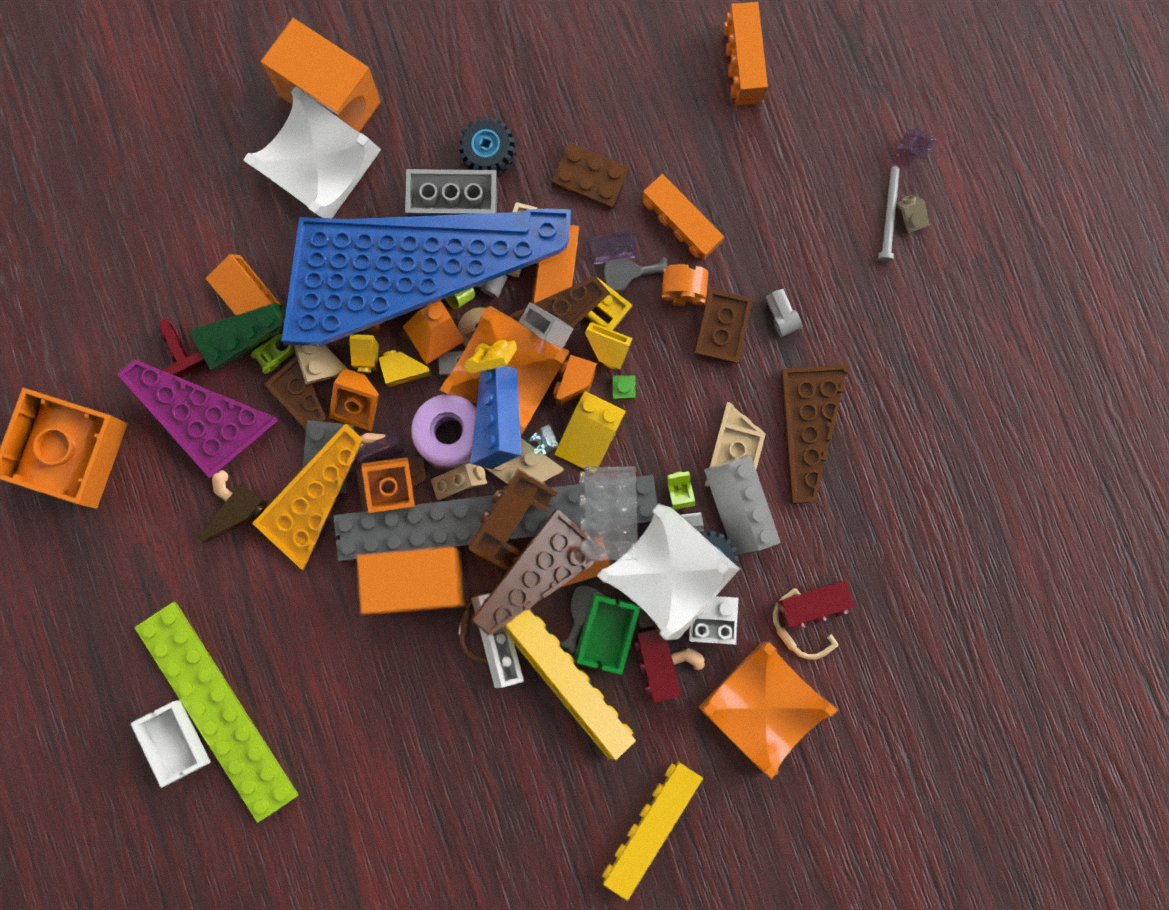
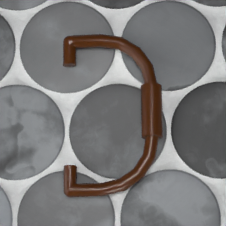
M492 591L480 592L476 595H473L472 598L489 594ZM471 598L466 603L464 611L461 612L458 629L460 646L463 653L471 660L488 664L487 658L471 653L465 643V635H467L471 614L469 611L473 605Z

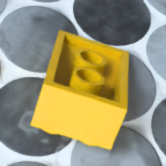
M584 391L554 455L595 475L625 415V410Z

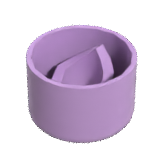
M443 394L429 399L418 409L412 422V439L418 452L429 464L447 471H451L464 464H470L476 417L475 405L461 396ZM451 420L459 422L462 426V435L456 443L448 445L437 440L436 430L440 425Z

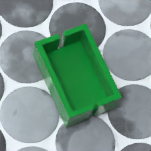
M592 592L574 660L578 664L594 668L599 666L602 670L622 675L640 606L632 602L617 598L615 600L612 597Z

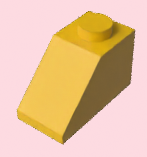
M590 322L585 334L598 361L604 363L608 368L620 369L633 338Z
M351 334V366L358 373L370 374L371 370L377 371L379 344L374 336Z
M392 350L385 352L383 357H379L385 384L388 387L431 376V371L427 366L402 352Z

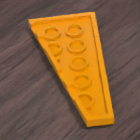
M347 424L331 438L252 523L302 571L308 563L363 441Z

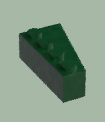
M270 304L190 330L189 333L209 369L221 370L281 333L284 328L286 309L283 304Z

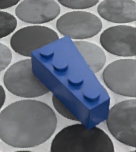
M509 366L480 372L470 464L493 469L522 456L517 369Z

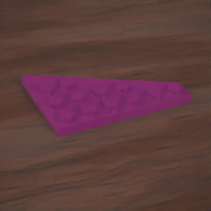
M138 360L132 361L117 374L209 478H212L215 473L225 467L279 421L274 416Z

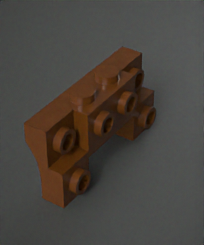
M518 468L507 486H504L502 491L498 489L492 498L494 503L489 510L485 509L480 516V528L469 543L468 549L508 571L510 562L515 554L518 555L520 551L508 543L507 540L530 504L546 512V506L551 498L557 495V491Z

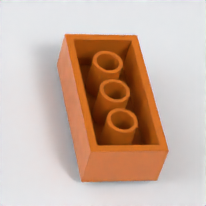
M758 2L731 4L730 12L726 13V22H724L725 36L728 35L729 43H726L727 56H731V64L728 65L729 77H733L731 97L735 98L736 106L761 104L768 84Z

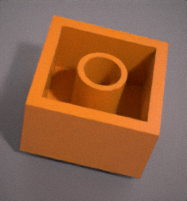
M408 457L362 463L368 513L415 507Z

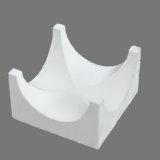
M294 87L291 92L293 96L292 109L281 131L265 148L256 153H248L243 160L284 188L322 218H333L381 149L369 138L350 127L312 97Z
M658 504L653 510V519L641 538L616 563L603 569L598 574V577L602 581L613 585L637 603L660 628V634L666 640L679 639L737 573L739 568L675 510Z

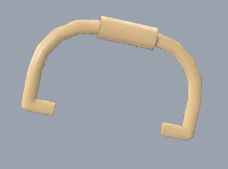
M794 588L787 594H785L780 600L792 597L794 595H798L800 593L796 588ZM776 603L773 611V623L777 629L776 633L790 651L792 650L804 659L815 660L826 656L838 647V642L830 635L827 639L831 645L817 654H807L796 647L797 644L779 623L778 603Z

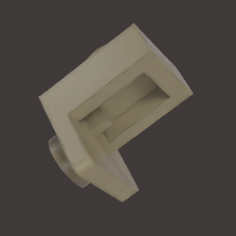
M915 195L904 197L903 201L896 203L897 208L902 211L907 232L910 233L930 226L924 200Z

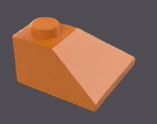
M441 300L419 310L403 326L426 365L465 342Z
M345 368L342 369L333 385L329 418L372 431L379 394L364 374Z

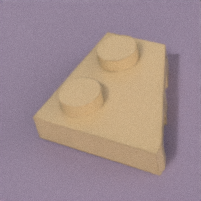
M293 345L306 384L336 378L343 368L348 369L325 345L321 347Z

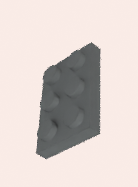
M307 420L303 468L345 424ZM348 425L354 430V425ZM349 472L339 493H347Z

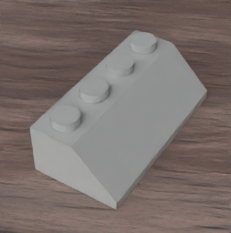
M406 169V216L497 213L496 170Z
M746 454L704 469L727 539L729 538L732 541L730 543L732 547H736L735 555L759 551L781 543L750 455Z

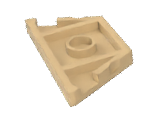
M727 402L710 467L747 454L752 457L755 469H757L766 433L758 426H755L749 418L742 415L733 407L732 403ZM706 478V482H705V485H704V486L710 487V486H709V483H708V480H707V478Z
M522 438V456L493 469L485 468L506 484L509 483L518 468L541 482H545L564 471L561 466Z

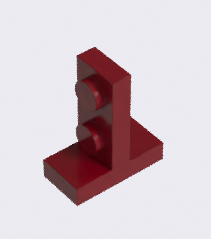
M166 318L158 322L161 327L159 334L164 342H168L171 348L168 350V353L173 362H176L162 369V371L180 378L207 365L200 351L188 356L171 321Z

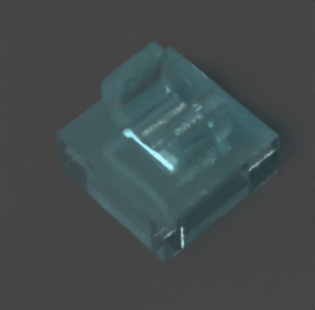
M549 425L538 430L528 440L529 443L537 441L539 447L533 450L534 453L542 451L543 454H547L558 446Z

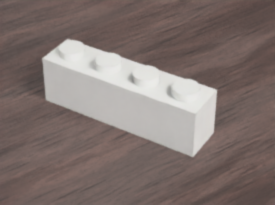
M490 593L472 598L475 613ZM502 628L492 635H487L480 629L494 687L502 688L523 682L515 645Z

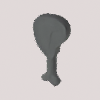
M662 257L658 264L640 267L634 262L625 259L611 260L604 267L605 283L615 292H621L627 288L631 281L639 279L641 276L655 273L663 274L664 268L666 269L667 259Z
M589 586L577 587L571 598L570 608L574 624L569 637L565 641L560 642V647L568 649L571 655L576 653V641L584 624L592 592L603 595L597 589Z

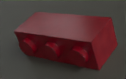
M847 580L777 601L785 628L792 627L793 630L806 627L805 622L814 620L815 624L828 620L827 615L835 613L836 617L848 614V609L855 607Z
M660 628L636 634L637 639H634L636 653L641 652L643 659L642 662H639L642 676L646 675L648 684L644 685L647 698H652L653 702L681 696L668 640L660 634Z

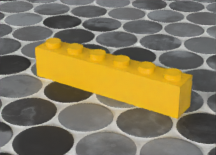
M679 761L675 765L671 764L665 773L667 779L664 784H658L652 794L655 797L650 805L646 804L640 813L641 821L638 825L633 824L627 834L630 838L626 845L621 844L615 853L617 859L613 866L609 864L602 874L604 877L603 884L627 901L703 779L699 774Z

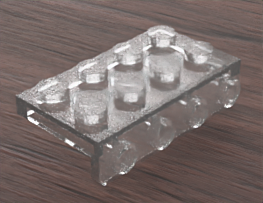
M585 466V471L580 472V486L585 485V494L580 495L581 509L585 508V518H581V532H586V541H581V555H586V561L638 560L636 467Z

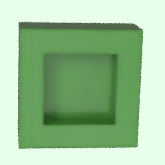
M613 376V399H635V376Z

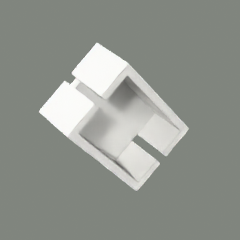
M180 700L173 701L154 711L155 713H150L131 723L160 787L169 785L211 763Z

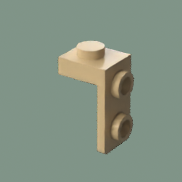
M464 464L431 479L437 500H442L468 488L488 484L484 469L481 466Z

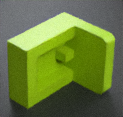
M675 472L668 475L667 485L673 510L695 506L690 472Z

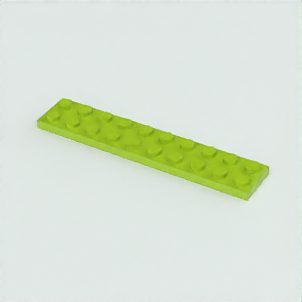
M172 602L134 627L257 823L298 796L297 791L178 604Z

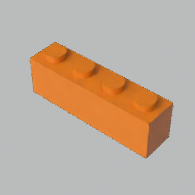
M663 174L643 191L642 199L644 205L659 215L658 219L663 225H669L674 230L673 234L679 241L686 242L689 246V251L696 258L700 257L704 260L723 242L724 236Z

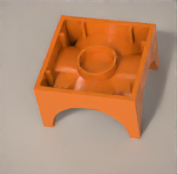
M489 306L484 309L472 338L440 390L446 394L461 396L477 404L481 371L475 373L468 372L465 369V362L473 357L476 347L481 343L491 346L500 340H506L507 342L515 340L517 350L506 366L517 369L520 433L522 435L569 351L543 340L520 322Z
M761 642L698 707L771 779L778 773L781 762L790 750L822 720L831 717L837 711L831 703L816 693L787 665L770 642Z

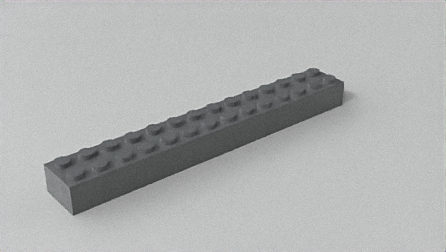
M653 475L552 487V489L557 491V495L551 498L546 506V512L530 504L507 541L533 538L555 509L561 511L584 532L651 523L654 516L653 510L657 507ZM494 495L418 504L415 507L374 513L363 511L333 515L335 535L341 538V540H336L338 561H358L357 555L445 547H467L480 528V516L485 509L489 510L493 505L492 498Z

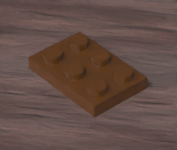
M569 142L551 183L613 209L630 167Z
M709 288L694 354L738 364L753 298Z

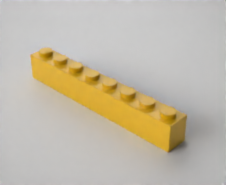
M531 608L523 611L511 622L503 626V631L608 759L616 760L636 741L632 737V730L626 724H622L619 721L616 710L606 705L602 700L604 698L602 693L597 688L593 689L588 683V676L582 670H578L575 667V661L572 656L562 651L559 647V640L553 634L549 635L544 628L545 623L538 616L535 617L530 611Z

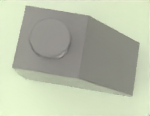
M529 302L519 320L522 325L540 338L560 348L564 347L574 329L561 319Z

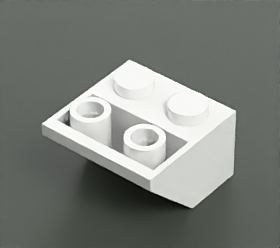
M716 596L690 625L689 641L736 644L738 598Z

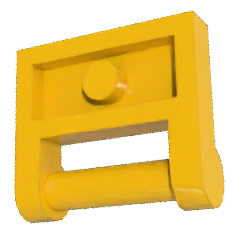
M598 278L610 294L596 307L612 320L608 324L592 311L585 317L592 323L614 331L616 326L632 308V304Z
M500 340L491 346L485 343L479 344L475 349L473 357L465 362V369L470 373L506 366L517 350L515 340L509 342Z

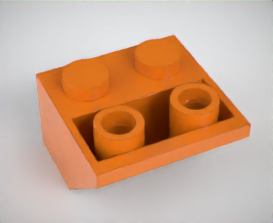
M570 355L569 361L564 360L560 372L563 379L562 382L557 381L553 393L557 406L561 407L581 397L584 391L589 393L596 373L597 363Z

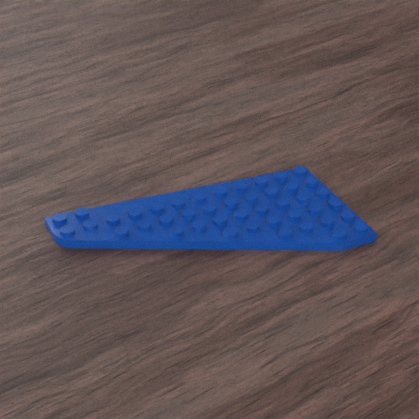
M526 209V212L364 219L299 217L282 342L284 345L321 347L558 255L569 244L571 210Z

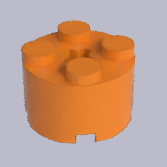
M685 264L666 266L663 273L662 299L673 301L672 304L675 306H686V303L705 305L708 270L696 266V270L689 269V265Z

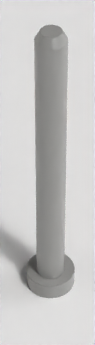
M893 166L890 172L883 249L878 254V260L883 262L894 261V254L891 253L900 171L898 166Z

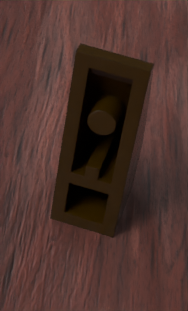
M239 484L197 539L207 543L252 521L255 517L258 518L265 510L264 505L266 501L245 485Z

